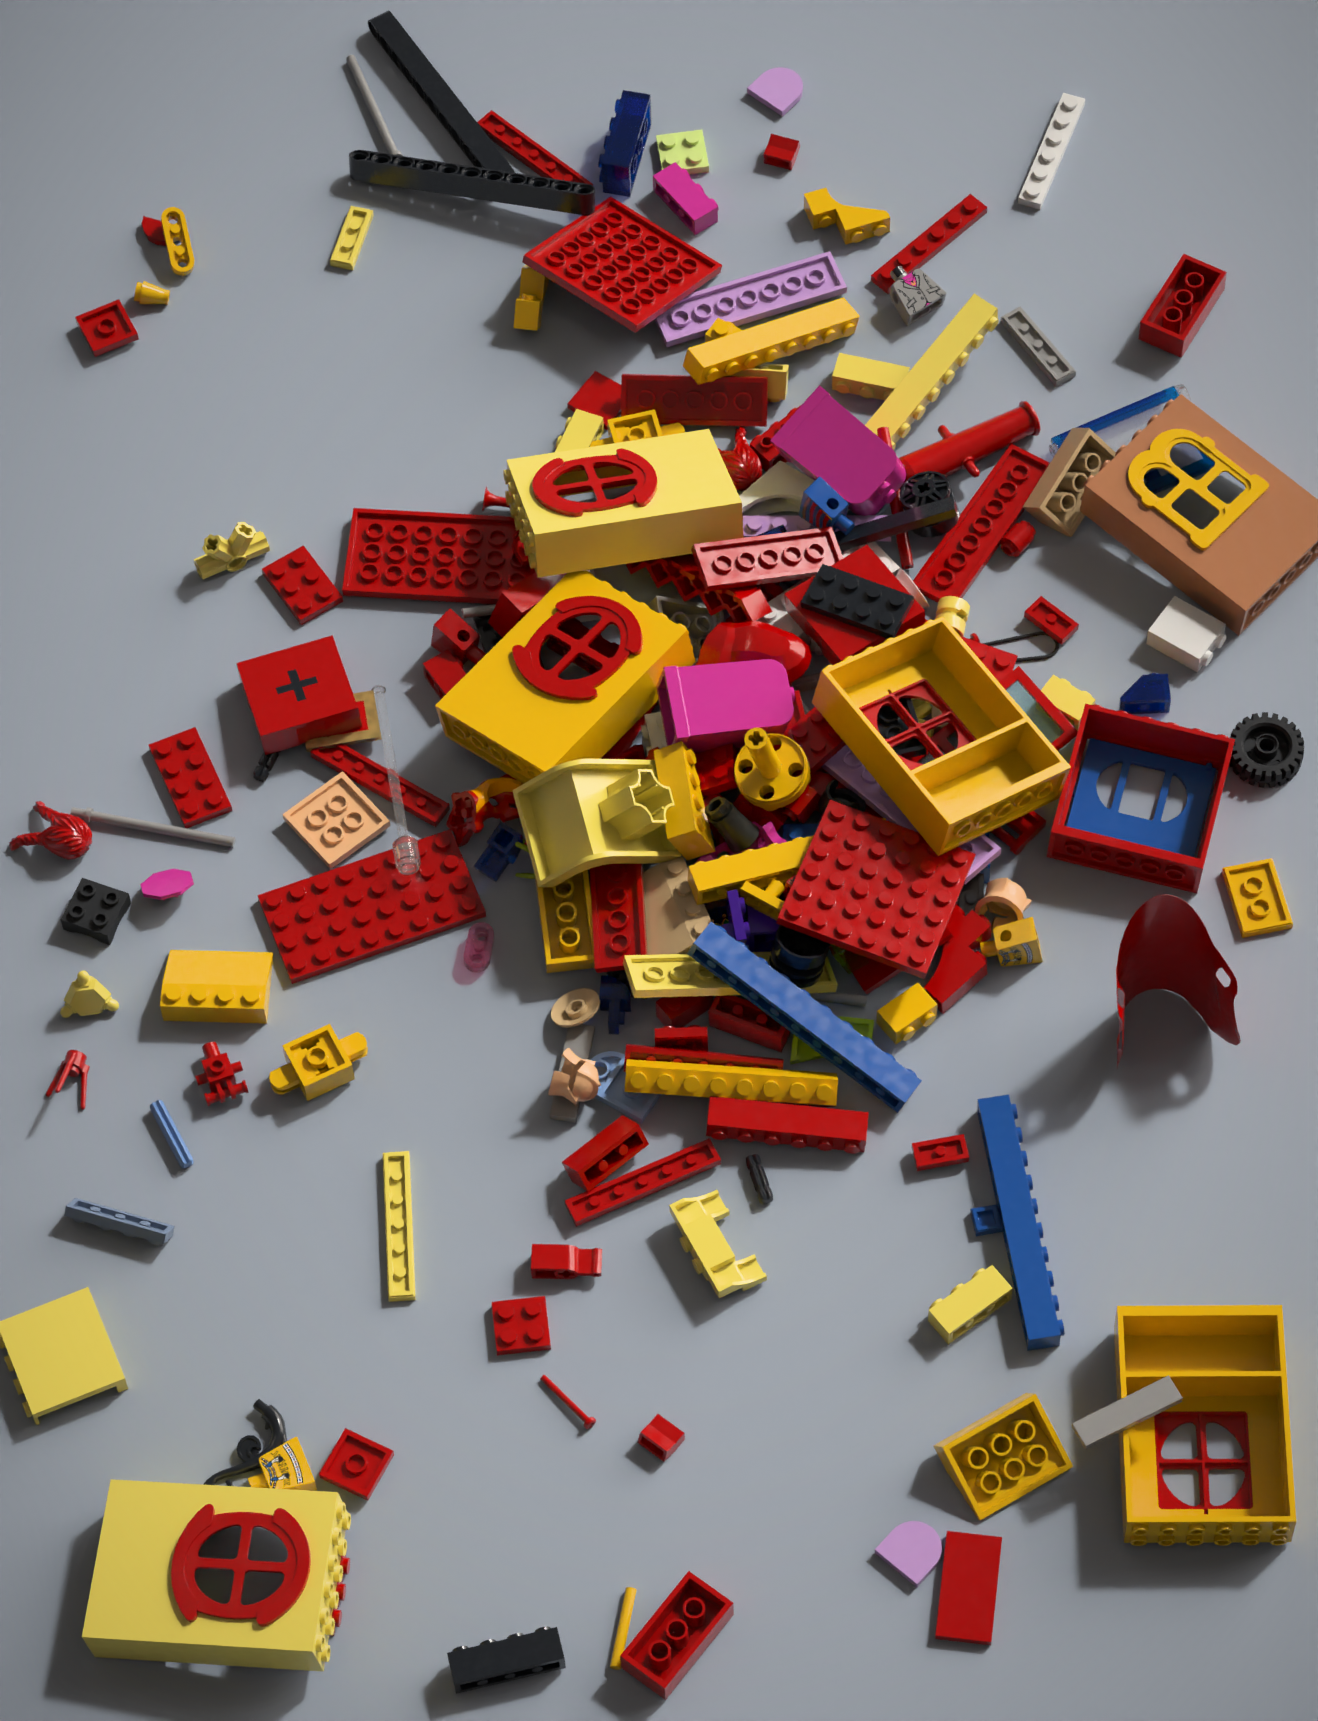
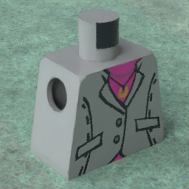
M898 266L890 272V276L895 282L891 286L889 295L906 326L911 325L943 305L947 293L921 269H916L907 274L901 266Z

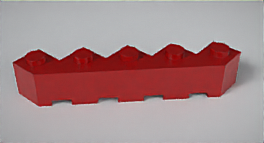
M693 554L626 564L631 574L646 567L657 588L673 581L684 602L700 595L711 616L726 608L733 622L741 623L756 621L772 612L761 589L753 585L705 591Z

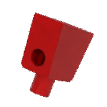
M451 608L434 624L431 646L440 653L448 649L454 657H459L463 665L468 660L476 665L486 655V653L478 648L479 634Z

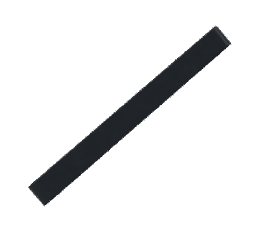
M386 11L368 20V27L373 37L474 167L515 173L512 166L390 11Z
M355 150L349 153L350 178L356 181L578 215H590L595 212V188L590 184L366 150Z

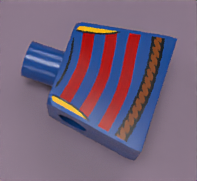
M820 476L803 492L798 515L814 527H832L833 531L839 529L847 535L855 526V523L846 517L849 506L847 501Z

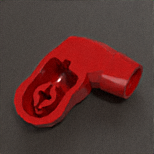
M760 621L741 623L721 622L707 635L694 666L772 659L784 666L790 684L805 673L810 665L812 655L810 647L801 638Z

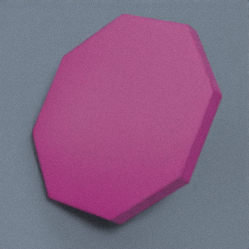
M169 869L153 873L140 885L144 897L165 901L167 898L179 897V895H182L194 885L190 871Z

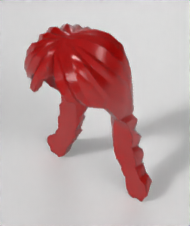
M740 426L739 429L735 430V448L730 451H722L719 448L718 450L736 490L742 491L748 489L751 484L756 482L762 476L763 471L758 455L747 443L745 438L746 429Z
M37 801L36 805L33 806L34 811L50 822L51 826L42 832L18 835L9 842L11 851L23 845L37 844L44 846L57 856L69 860L83 856L90 849L92 832L89 826L79 817L59 813L46 807L42 801Z

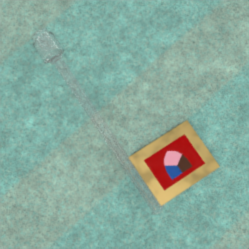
M375 685L371 691L353 693L358 706L362 727L333 736L306 741V750L310 752L312 749L319 748V750L334 748L338 745L347 746L382 740L398 832V839L392 844L395 866L401 874L411 875L419 870L421 864L417 840L408 835L384 696L386 688L383 685Z

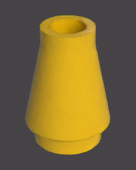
M145 281L143 283L137 282L134 301L140 302L139 304L168 305L170 291Z

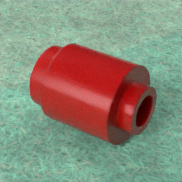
M1027 521L1015 523L1000 540L1002 551L1008 556L1018 557L1034 540L1036 535L1034 527Z

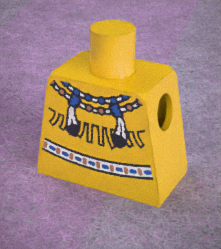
M1033 917L993 928L995 940L980 943L981 952L984 957L998 955L1000 965L1003 967L1043 962Z
M298 1437L290 1439L261 1456L258 1460L262 1473L247 1478L250 1487L317 1491L315 1480Z

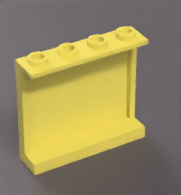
M88 1287L0 1321V1349L6 1347L8 1355L4 1359L9 1372L15 1370L17 1378L13 1382L18 1395L24 1393L26 1401L22 1403L27 1418L33 1416L36 1425L40 1424L38 1417L115 1386L118 1393L128 1389L126 1379Z

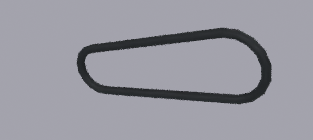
M1044 631L1015 636L1011 638L986 642L982 644L990 646L1009 641L1034 637L1038 635H1049ZM1053 639L1055 649L1048 655L1017 658L1016 662L1053 657L1059 649V642Z

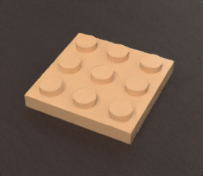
M343 771L282 814L283 820L330 870L390 827V821Z

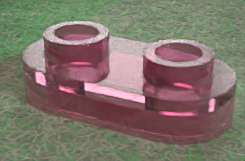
M476 923L468 931L464 951V964L471 972H482L490 964L495 937L493 928L487 923ZM479 937H485V938H486V939L483 940V941L478 940ZM476 959L481 960L480 963H474L473 961Z

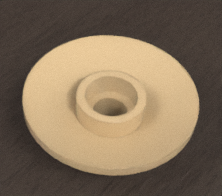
M590 988L572 990L555 1002L551 1010V1018L557 1026L564 1028L583 1024L598 1011L600 997L596 991Z

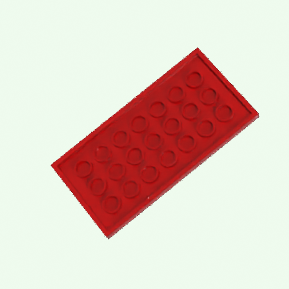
M353 508L342 593L343 596L497 604L504 590L536 571L534 568L531 569L530 565L522 567L512 550V542L520 540L519 530H516L514 518Z
M451 829L257 895L291 984L486 917V911Z

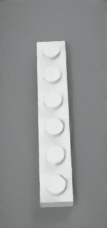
M1067 93L1062 94L1018 197V204L1041 210L1085 106L1084 98Z

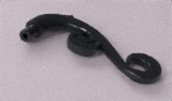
M260 1399L253 1405V1408L262 1414L261 1418L266 1422L265 1429H271V1438L266 1448L261 1453L253 1455L251 1454L253 1449L261 1450L260 1440L254 1435H247L241 1438L236 1450L238 1457L243 1463L215 1473L203 1485H214L221 1479L260 1468L258 1459L261 1456L287 1442L285 1421L274 1406H268ZM226 1480L227 1486H234L230 1480Z

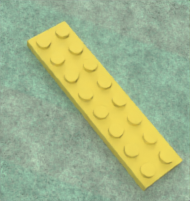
M752 952L757 957H761L767 962L769 961L771 952ZM688 954L624 955L623 966L634 998L741 995ZM828 957L825 959V965L819 981L813 986L800 989H804L809 993L836 992L838 984Z

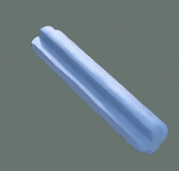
M157 1100L151 1103V1112L180 1167L186 1169L192 1166L194 1163L193 1158L163 1101Z

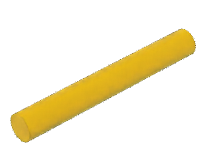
M626 1587L610 1662V1668L614 1670L621 1669L620 1655L625 1650L637 1591L632 1587Z

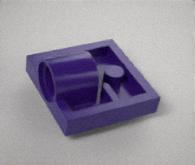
M738 890L727 891L726 911L729 923L723 924L721 927L736 941L750 945L749 923L743 922L745 920L744 913H746L744 897L739 898Z

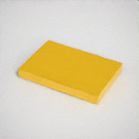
M1272 858L1222 868V875L1242 938L1292 929L1293 922Z

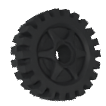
M1262 712L1261 717L1256 713L1252 714L1251 719L1248 716L1243 718L1242 723L1238 722L1235 729H1233L1230 738L1235 739L1230 759V767H1233V772L1236 775L1240 773L1241 780L1245 781L1248 778V784L1254 786L1255 782H1259V787L1264 788L1265 783H1268L1269 788H1273L1276 782L1281 786L1285 784L1286 780L1289 782L1298 773L1304 756L1303 737L1301 738V732L1299 729L1296 730V725L1293 722L1288 724L1286 717L1283 716L1279 720L1278 714L1273 713L1272 718L1268 717V712Z

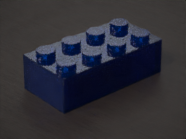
M623 90L621 99H617L615 103L616 116L611 117L610 136L606 135L604 140L605 152L600 154L598 167L601 168L599 182L603 185V193L631 197L652 125L651 95Z

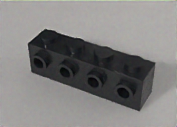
M540 1627L533 1633L525 1635L523 1633H515L509 1635L504 1640H485L478 1646L470 1648L468 1646H460L447 1653L456 1694L566 1668L557 1627Z

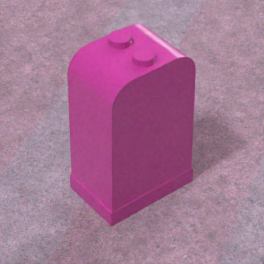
M820 385L770 440L784 459L794 464L808 477L816 480L820 476L847 501L848 509L855 515L868 516L878 513L885 504L893 501L897 494L896 491L902 486L906 478V470L895 451L833 399Z
M772 659L683 667L668 666L663 668L656 686L667 746L682 741L694 753L708 751L733 743L735 748H742L745 745V734L750 729L756 727L762 728L767 734L783 735L794 713V688L789 686L784 666Z

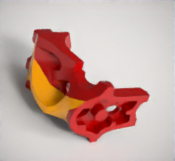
M505 774L500 778L487 779L473 790L452 793L453 807L446 825L454 832L458 847L466 845L473 833L482 831L484 827L483 822L488 818H500L503 823L520 818L512 790L523 783ZM490 798L496 800V806L491 805L489 801Z

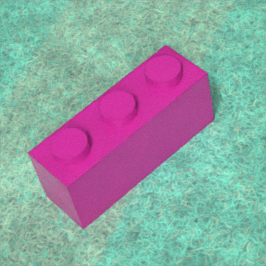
M675 162L653 175V191L694 235L718 222L719 208L717 203L704 193L700 184H696L690 178L686 169H682Z

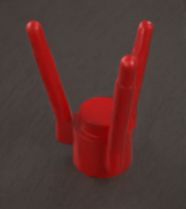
M77 1050L67 1051L64 1061H62L56 1076L46 1092L47 1097L51 1096L54 1089L56 1093L60 1092L67 1076L78 1077L81 1074L80 1108L82 1110L85 1109L87 1074L90 1066L85 1064L87 1057L84 1053Z

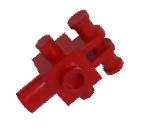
M216 1042L204 1044L202 1050L205 1060H201L204 1073L196 1075L195 1078L198 1086L205 1083L209 1085L211 1093H204L207 1105L210 1106L218 1101L224 1103L227 1097L231 1096L233 1100L236 1099V1095L249 1093L245 1080L236 1084L234 1074L243 1071L241 1062L238 1061L230 1064L227 1053L220 1054Z

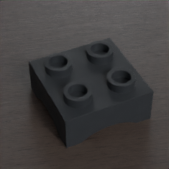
M82 878L61 918L63 930L81 933L101 943L110 945L122 917L131 905L129 893Z

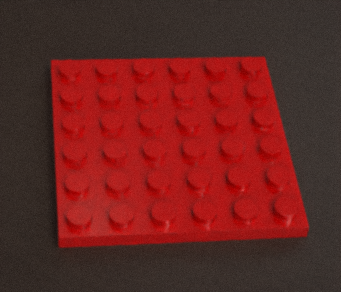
M611 196L595 206L594 213L580 216L524 254L522 261L533 270L634 333L721 273L722 265Z
M830 800L776 923L925 979L976 854L956 847L938 856L920 833Z

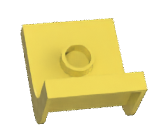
M578 759L568 761L548 769L512 790L538 887H554L582 871L601 865L662 863L681 856V853L667 839L665 827L667 823L666 811L674 807L675 804L670 786H664L658 782L655 760Z

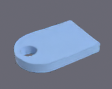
M607 1051L594 1056L591 1061H596L595 1067L601 1066L607 1070L604 1075L599 1076L601 1086L598 1087V1093L594 1098L642 1124L662 1094L624 1092L626 1072L623 1071L625 1055L615 1051Z

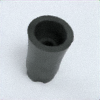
M715 797L705 807V814L709 821L724 838L732 852L744 851L757 839L759 835L758 826L748 820L725 797Z

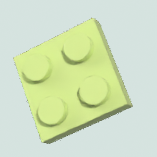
M702 130L656 135L661 170L676 162L682 169H686L689 175L709 172Z

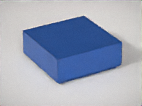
M997 1204L970 1209L976 1237L1002 1232Z

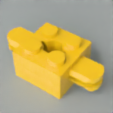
M654 409L608 419L609 438L592 441L590 447L685 433V429L680 423L660 426Z
M328 1024L282 1045L287 1064L270 1072L271 1088L278 1095H283L300 1087L306 1100L309 1101L354 1080L352 1062L367 1056L366 1038L359 1032H356L339 1040L331 1025Z

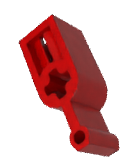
M532 1244V1279H573L578 1276L600 1277L602 1274V1249L600 1248L579 1249L573 1245Z

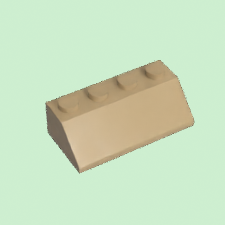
M1072 428L1023 505V508L1040 523L1068 537H1072L1085 516L1080 512L1082 502L1080 498L1084 493V482L1089 476H1095L1106 460L1111 461L1115 457L1116 452L1090 428Z

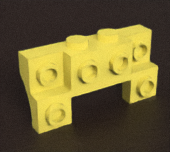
M718 1190L699 1197L683 1198L669 1205L670 1213L682 1233V1237L679 1239L686 1253L690 1251L694 1258L692 1259V1264L698 1274L702 1273L706 1281L709 1280L718 1298L724 1297L740 1288L742 1291L748 1290L767 1280V1275L763 1273L755 1254L735 1261L734 1253L716 1224L717 1221L730 1215V1211L725 1207Z

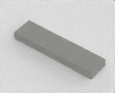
M1021 306L1001 317V324L1055 387L1076 376L1075 369Z
M580 1024L575 1027H569L563 1052L570 1048L578 1057L589 1060L595 1026ZM564 1057L561 1058L559 1072L562 1070L565 1061ZM554 1095L550 1119L576 1123L580 1102L575 1106L565 1097Z
M1168 1375L1073 1422L1072 1429L1086 1450L1181 1403L1183 1397Z

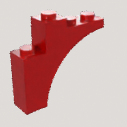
M955 905L947 924L953 938L943 944V952L938 968L930 981L924 986V990L937 1003V1009L942 1014L988 974L987 960L977 950L980 948L981 942H986L991 938V923L984 915H978L973 910L965 916L964 911L958 905Z

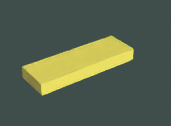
M350 206L331 256L330 266L348 270L354 269L374 216L373 210Z

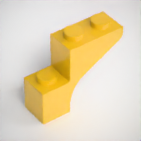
M827 188L804 194V210L813 230L821 227L825 228L836 223L845 245L853 242L857 243L874 236H882L890 232V216L887 211L842 205L830 196Z
M527 265L521 268L520 293L515 303L514 328L537 331L541 328L543 302L549 279Z

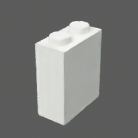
M1174 596L1148 630L1146 644L1198 673L1203 665L1207 666L1210 663L1216 647L1221 648L1227 637L1224 634L1226 624Z

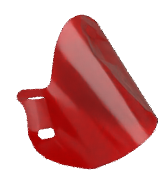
M1168 894L1152 897L1136 910L1125 929L1120 943L1116 967V994L1119 1019L1117 1069L1123 1054L1124 1010L1135 996L1147 990L1163 989L1182 996L1200 1014L1211 1031L1230 1044L1238 1045L1241 1042L1234 1011V999L1238 990L1237 980L1218 949L1214 946L1204 923L1186 901ZM1219 968H1222L1231 980L1228 987H1224L1216 976ZM1122 1031V1048L1119 1049V1038Z

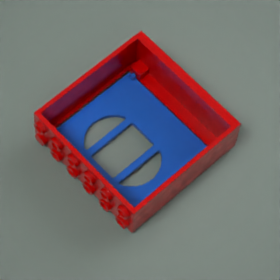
M1085 703L1069 762L1071 769L1062 789L1051 829L1047 857L1197 894L1235 739L1223 734L1215 735L1197 728L1190 729L1172 722L1165 723L1154 720L1151 717H1140L1129 714L1126 711H1115L1104 708L1101 705ZM1087 739H1090V740H1089V743H1088L1086 755H1085V758H1084L1082 770H1081V773H1080L1079 781H1078V783H1076V779H1077V776H1078V772H1079L1080 764H1081V761H1082V757H1083L1084 749H1085V746H1086V742H1087ZM1122 763L1112 806L1108 809L1101 802L1097 794V780L1105 769L1111 765ZM1132 764L1165 773L1153 820L1119 813L1129 768ZM1216 770H1219L1197 858H1195L1194 856ZM1172 776H1176L1185 787L1187 803L1177 817L1162 822L1161 819ZM1073 797L1074 800H1073V803H1072V807H1071L1070 815H1069V818H1068L1067 826H1064L1065 821H1066V817H1067V813H1068V809H1069V806H1070L1071 798Z

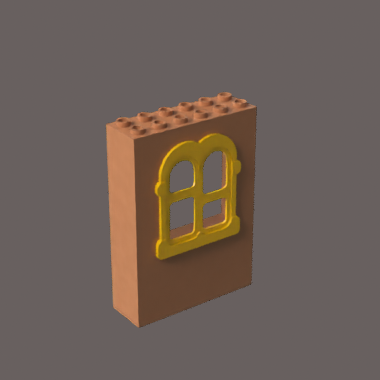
M1182 394L1175 400L1170 399L1159 415H1153L1148 421L1147 426L1143 430L1139 429L1127 446L1125 444L1117 450L1115 457L1111 461L1106 460L1100 467L1099 472L1095 476H1089L1083 484L1084 493L1080 498L1082 500L1080 512L1215 618L1225 623L1238 636L1318 558V499ZM1181 443L1190 444L1210 458L1215 465L1200 480H1195L1171 461L1170 451L1175 445ZM1151 469H1164L1179 480V484L1164 498L1157 497L1144 484V475ZM1222 472H1228L1245 486V490L1230 504L1224 503L1207 489ZM1186 490H1192L1219 511V515L1204 529H1198L1171 506Z

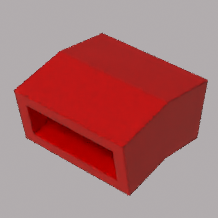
M771 134L764 152V163L792 170L800 149V142Z
M657 1414L640 1432L637 1443L665 1462L685 1440V1433Z

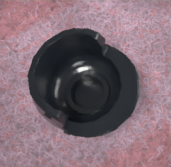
M833 779L828 783L819 800L821 816H823L830 800L862 812L866 810L865 801L850 789L837 788V779Z

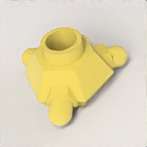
M80 971L77 974V979L70 985L64 998L65 1006L61 1008L60 1014L62 1017L68 1018L73 1013L86 1016L102 1013L106 1009L114 1012L118 1010L119 1003L112 999L111 993L97 979L89 976L86 971Z

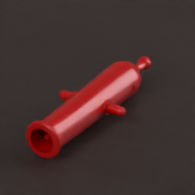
M1021 401L1017 408L956 434L950 433L944 425L939 426L938 433L943 438L942 440L899 458L906 470L904 483L917 473L926 471L939 472L947 477L964 469L972 477H978L980 472L974 464L975 462L1029 435H1039L1041 430L1040 421L1035 410L1027 401Z

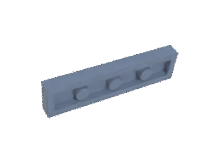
M74 1198L66 1205L64 1216L72 1218L75 1222H88L97 1225L102 1230H116L122 1232L127 1237L144 1238L149 1243L155 1245L165 1244L173 1236L175 1227L78 1198Z

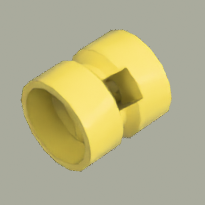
M942 597L938 601L935 619L943 616L958 635L964 637L970 605L959 597Z

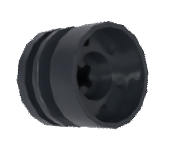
M934 471L921 472L910 477L902 485L899 492L904 511L953 496L950 483L945 475ZM958 505L957 517L914 529L913 532L921 537L929 538L941 536L949 532L957 524L960 517Z
M780 925L775 935L768 963L777 972L785 974L797 987H810L817 983L822 975L830 943Z

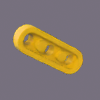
M169 207L161 215V225L169 262L175 274L185 276L194 269V256L186 219L182 210L176 207ZM173 219L176 220L177 223L171 224L169 223V221ZM180 241L182 244L177 246L174 242ZM183 262L186 266L180 267L178 264Z

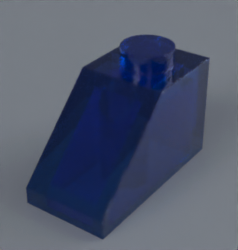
M1150 673L1142 675L1120 697L1119 710L1126 711L1129 714L1169 713L1171 695L1168 674Z

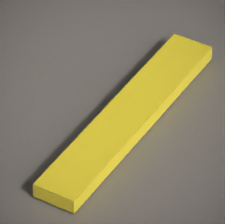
M409 1151L383 1153L388 1300L389 1302L416 1300Z

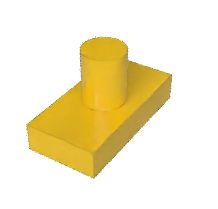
M773 879L764 891L745 881L740 888L741 897H744L745 904L777 921L784 901L779 899L783 893L784 885L780 881Z

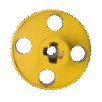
M758 727L747 731L744 737L745 745L737 755L734 766L735 781L741 794L750 803L766 811H774L791 804L800 797L811 781L810 766L803 749L794 740L781 734H767L762 728ZM774 745H781L779 750H774ZM753 767L749 773H742L744 768ZM795 771H803L800 776L792 777V774ZM769 792L774 793L770 799H763L765 794Z

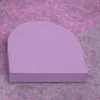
M782 67L765 71L747 87L749 95L782 117L800 101L803 92L801 77L795 71Z
M908 1521L895 1527L877 1546L875 1554L915 1587H918L938 1565L942 1553V1544L939 1535L931 1526L919 1521Z

